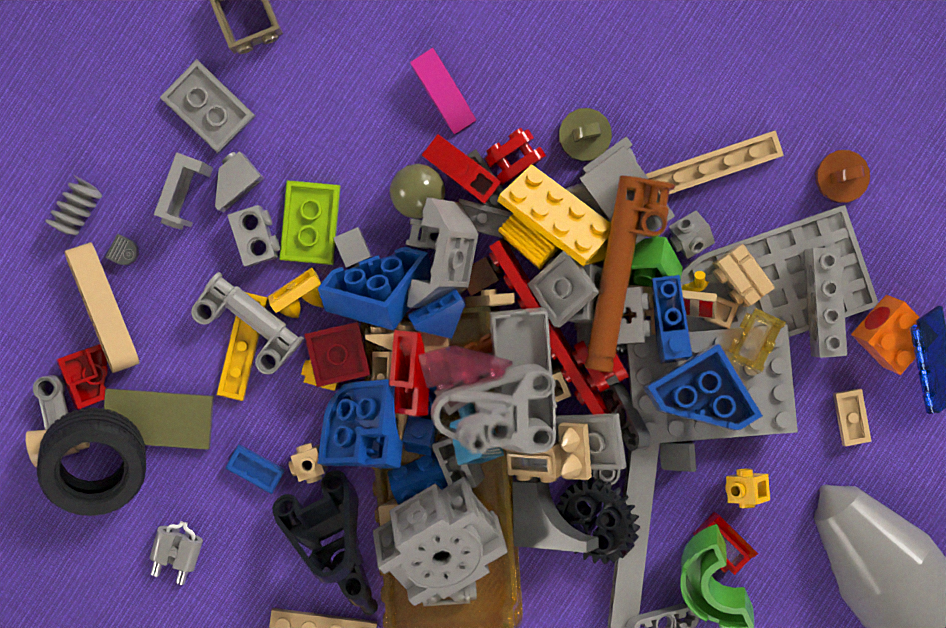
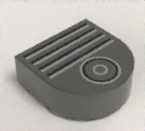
M117 234L106 258L120 265H130L137 260L139 248L131 239Z

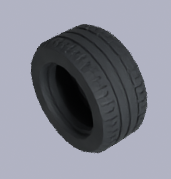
M95 407L74 410L72 413L69 412L61 416L60 419H57L55 423H52L43 435L37 460L38 483L44 495L55 506L64 511L81 516H97L111 513L129 503L137 495L141 485L144 483L146 450L143 437L134 423L129 421L127 417H123L122 414H118V412H112L104 408L97 409ZM98 442L115 449L120 454L123 462L113 475L102 480L87 481L76 478L67 472L61 460L71 448L77 445Z

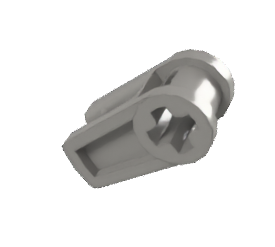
M410 219L409 224L412 227L410 238L406 240V245L436 250V241L432 240L430 235L432 233L439 234L440 229L422 225V220ZM421 228L422 230L420 240H418L419 230Z

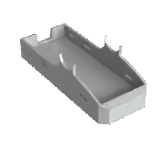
M541 307L489 312L494 374L519 365L536 364L542 366L552 375L548 311ZM536 377L532 385L538 386L542 382L543 377ZM522 379L495 387V393L511 396L515 391V387L520 384ZM554 387L552 393L545 398L528 399V418L543 420L554 431L556 439L555 408L557 406ZM515 406L513 407L514 432L516 431ZM498 424V432L501 431L503 424ZM543 430L536 432L533 440L539 439L543 434Z

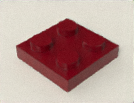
M359 322L305 334L316 387L371 375Z

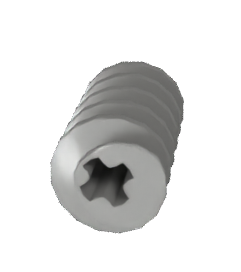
M75 175L73 176L77 179L78 184L68 183L73 192L62 193L67 201L56 202L61 211L51 210L52 215L56 219L45 220L46 223L67 235L79 234V230L75 225L84 226L85 221L81 216L90 217L91 215L86 207H96L92 197L102 198V194L96 187Z

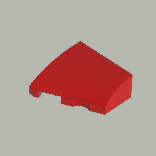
M101 344L56 359L75 409H81L105 399V377L107 376L108 366Z

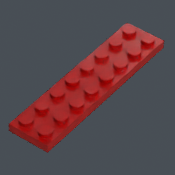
M501 239L490 245L489 247L492 252L489 253V256L497 267L501 265L506 273L503 278L511 290L516 289L520 296L517 299L522 309L541 308L542 306L528 286L530 279L506 240ZM548 317L551 357L554 360L556 358L559 359L562 364L560 369L562 375L568 383L572 381L577 391L574 393L582 406L586 404L593 415L610 414L597 389L592 390L585 378L588 373L583 365L579 367L572 355L574 351L559 327H555Z

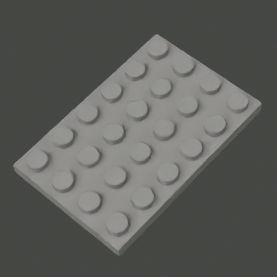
M788 325L689 332L692 357L712 345L720 344L763 415L741 430H730L657 411L643 387L686 361L660 364L656 335L647 337V343L626 344L632 405L638 410L649 431L650 444L798 432Z

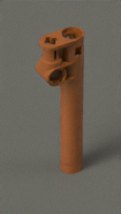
M625 175L619 177L587 353L589 354L586 357V368L606 372L613 371V358H615L637 235L653 238L660 236L664 232L669 208L667 207L669 192L675 188V185L672 183ZM627 190L635 191L634 201L626 200ZM658 191H660L659 202H657ZM648 218H658L661 222V228L658 231H650L646 227V220Z

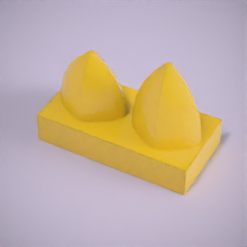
M311 267L268 296L269 304L275 313L280 312L290 318H299L301 307L298 298L300 297L311 305L324 307L318 291L321 282L315 270Z

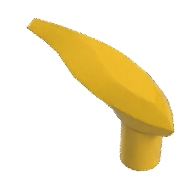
M697 271L694 274V281L683 284L681 287L685 291L701 292L707 287L709 281L705 280V273L703 271Z

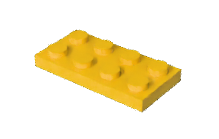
M532 164L498 197L497 201L583 266L608 242L611 223Z

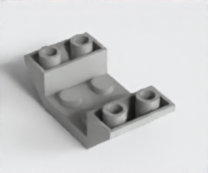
M426 198V204L423 208L422 225L439 228L440 231L436 240L434 263L431 267V280L412 279L408 290L407 307L421 308L455 289L460 294L469 287L478 232L460 202Z

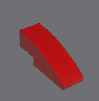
M394 330L389 385L395 386L394 405L395 413L412 416L428 415V368L421 333Z

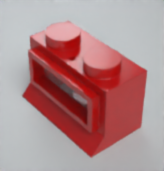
M714 511L693 535L695 536L703 529L717 524L726 544L727 565L720 569L725 574L730 570L736 575L758 553Z

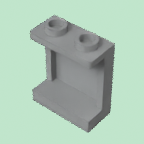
M176 152L154 215L162 218L160 223L181 230L183 226H192L193 222L180 218L179 214L194 173L210 178L213 167Z

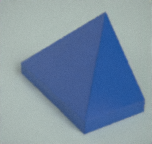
M455 289L408 314L416 331L452 339L465 303Z

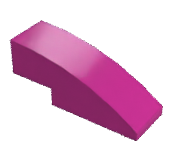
M433 48L410 62L412 69L423 84L427 94L454 135L476 122V118Z

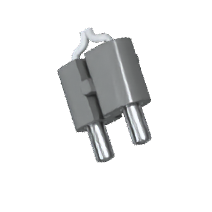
M180 521L178 525L172 524L158 527L149 557L154 562L150 573L152 576L158 577L162 565L166 566L169 563L173 565L174 569L179 570L176 583L184 585L188 572L194 571L203 539L188 529V523ZM182 526L186 531L185 534L179 533V528Z

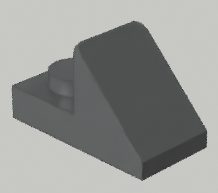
M693 441L660 443L662 469L696 472L695 444Z

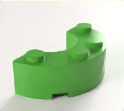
M718 525L709 526L698 532L688 542L683 551L680 579L683 599L690 610L705 622L710 620L718 623L720 628H754L753 605L745 587L733 588L724 586L712 577V574L717 569L727 565L726 544Z

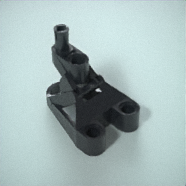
M333 470L325 474L321 480L324 498L306 507H303L292 494H285L277 498L272 507L275 522L312 574L323 583L333 584L337 582L341 591L352 605L359 606L366 615L374 614L378 609V604H376L377 601L371 596V588L365 570L361 565L364 563V560L359 550V540L357 537L359 499L355 488L345 474L340 470ZM344 530L343 537L322 546L321 541ZM300 544L312 550L310 556L306 554ZM345 549V551L339 552L332 561L331 558L336 551Z

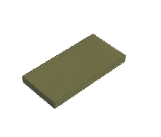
M113 388L105 389L104 409L118 412V414H122L123 417H127L129 421H132L140 431L145 445L210 449L214 396Z

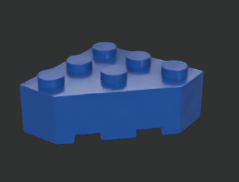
M402 247L394 250V255L382 259L378 255L358 262L359 266L345 271L343 267L332 270L318 287L325 311L394 331L411 308L407 307L408 290L412 279L431 280V263L428 252Z
M720 344L712 345L643 387L657 411L730 430H741L763 416Z

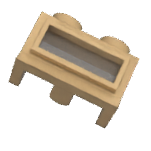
M559 441L554 443L551 449L543 453L527 454L505 449L508 475H516V479L519 481L540 477L541 482L551 483L557 481V478L561 476Z

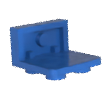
M435 453L432 456H423L413 462L400 466V468L387 472L392 493L399 505L435 483L441 490L448 486Z

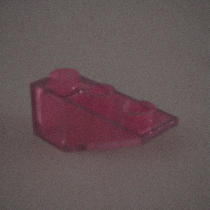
M455 345L427 351L418 355L427 388L437 386L438 390L453 387V382L463 380V384L480 380L479 375L489 374V378L506 374L505 369L513 365L512 360Z

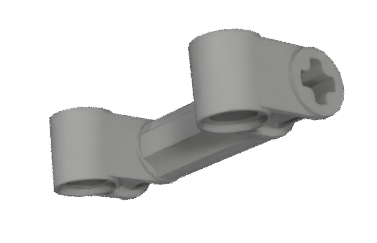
M216 273L191 309L193 319L197 323L205 325L219 318L226 308L268 340L257 355L255 364L261 373L273 374L297 350L304 338L296 336L287 329L284 322L246 294L241 288L232 286L222 278V273ZM204 305L210 307L212 311L211 316L205 313ZM267 354L274 357L275 365L267 361Z

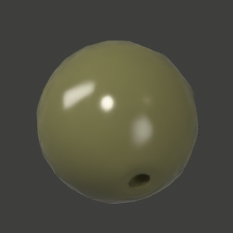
M419 163L407 165L396 173L390 184V198L395 209L402 215L413 219H423V208L427 197L441 200L445 198V184L440 174L427 165Z

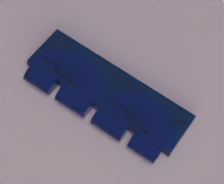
M937 306L917 319V325L910 327L913 347H916L914 354L917 369L919 370L918 374L922 393H924L925 410L928 414L940 413L946 408V323L943 307Z

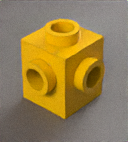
M744 468L737 469L736 474L726 476L725 490L728 503L739 504V508H754L757 504L770 501L768 474L753 473V469Z

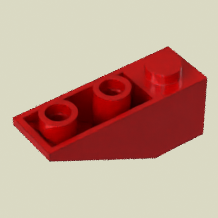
M437 134L422 154L425 159L484 205L501 185L500 180L439 134Z

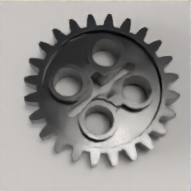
M590 478L584 482L579 480L574 485L568 487L559 497L561 501L556 504V507L559 509L558 512L563 519L573 528L590 536L592 534L598 537V548L588 553H583L584 560L592 556L593 563L595 564L600 558L603 564H607L610 559L615 563L619 558L623 559L635 546L634 542L639 538L636 532L640 529V526L634 522L639 518V515L631 514L635 505L626 504L629 498L628 495L619 496L621 488L613 491L611 490V482L602 486V481L599 478L594 483Z

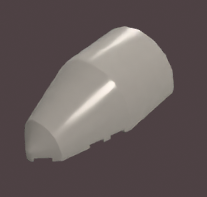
M828 484L821 486L814 521L824 549L829 557L830 566L836 577L840 595L865 628H946V557L930 536L856 486Z

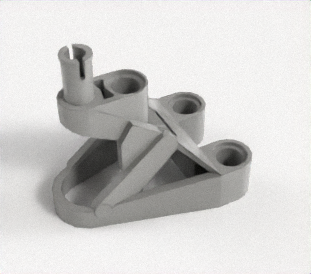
M530 364L519 365L443 392L435 399L431 408L432 421L441 433L458 440L462 446L469 448L474 454H477V450L480 454L485 452L487 447H499L527 454L546 452L555 443V433L543 420L528 418V399H540L549 396L555 387L554 378L542 366ZM542 376V382L538 386H533L534 379ZM522 379L520 384L515 387V391L511 396L483 391ZM449 400L475 403V407L479 411V413L463 418L457 424L456 429L442 425L439 419L442 406ZM514 406H515V419H516V431H515V432L513 431V407H514ZM503 424L500 432L491 434L495 425ZM543 430L542 436L539 439L533 440L535 433Z

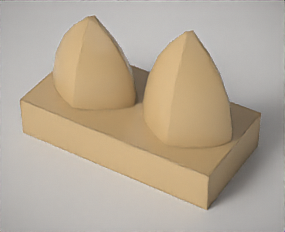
M561 423L558 425L561 455L560 474L562 478L567 480H588L592 477L588 424Z

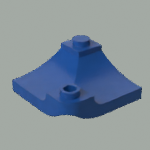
M389 379L353 382L341 386L330 399L325 410L317 464L323 466L374 467L379 469L400 468L403 441L399 439L395 419V386L389 385Z

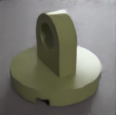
M579 108L569 113L562 121L559 129V143L563 151L571 158L580 162L595 160L609 148L612 139L611 126L607 118L599 111L591 108Z

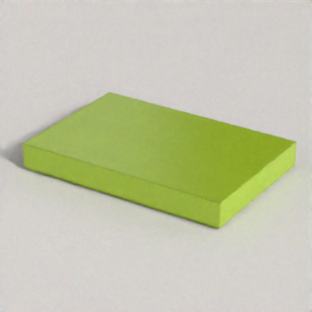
M287 180L279 260L334 265L336 243L333 238L336 237L340 185Z

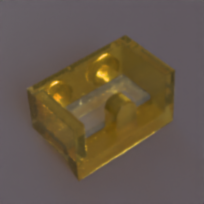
M757 308L751 314L746 312L739 326L744 330L740 338L734 337L728 349V352L732 353L730 360L753 370L757 374L763 372L765 368L764 363L776 344L775 340L786 322Z

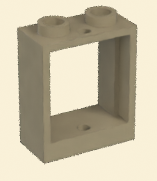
M210 0L228 47L234 54L237 52L238 54L248 53L254 49L253 46L262 42L263 44L273 43L279 39V35L283 34L270 0H262L272 27L236 41L220 3L224 0Z

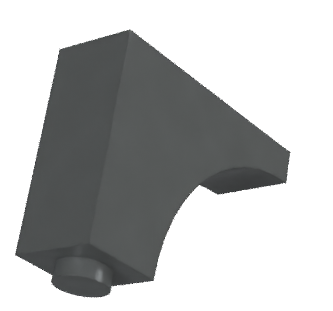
M533 477L527 481L517 480L512 482L514 546L588 553L598 548V537L576 530L563 519L552 500L549 483L541 482L539 477Z

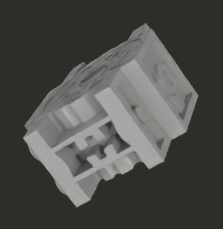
M465 477L442 490L436 483L391 509V520L373 530L378 568L384 574L389 571L407 589L408 599L414 606L437 593L445 599L458 592L460 589L490 573L488 564L508 553L498 516L493 510L488 512L473 494L471 485Z

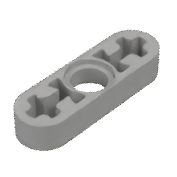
M682 603L633 616L627 622L626 628H640V625L647 628H658V622L664 616L667 617L665 628H695L699 617L690 610L687 604Z

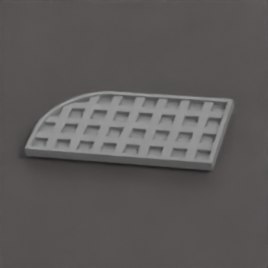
M845 205L704 253L690 262L682 270L681 285L694 281L695 272L703 271L705 273V280L709 281V284L701 292L717 294L718 297L734 302L729 295V292L732 291L726 282L722 284L713 273L716 268L712 263L738 244H744L775 288L749 307H744L740 304L730 329L788 325V335L791 337L809 330L804 250L840 247L845 318L874 308L879 303ZM686 316L689 332L726 329L707 322L702 317Z

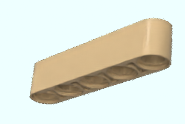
M89 242L64 251L112 373L114 374L139 364L138 355L93 244Z

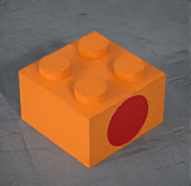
M885 295L851 333L882 367L898 375H901L923 351L924 334L925 347L936 336L926 324L924 327L923 320L905 301L889 295Z

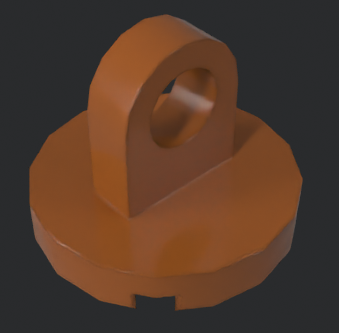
M837 150L826 155L820 162L815 172L816 185L819 192L824 197L830 199V201L848 203L860 198L867 190L870 182V169L866 160L858 153L850 150Z

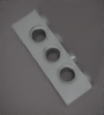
M840 247L805 249L811 356L819 358L847 356Z

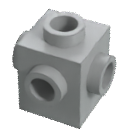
M697 211L690 213L669 226L672 235L669 241L676 252L681 251L687 259L715 243L710 225Z

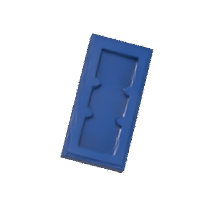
M240 444L236 447L225 469L270 494L274 492L286 469Z

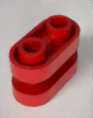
M519 128L508 136L510 139L502 146L498 142L486 150L488 155L484 159L491 168L498 164L502 170L496 176L501 181V185L510 182L522 174L531 164L534 166L546 157L541 147L533 150L529 145L534 139L529 129L523 131L522 128ZM520 150L524 157L511 165L507 158Z
M582 340L573 345L576 350L572 352L579 367L585 365L586 357L589 354L587 353L588 347ZM617 354L613 358L612 372L586 368L589 374L585 378L592 390L598 388L601 393L610 388L606 380L614 375L619 382L629 377Z

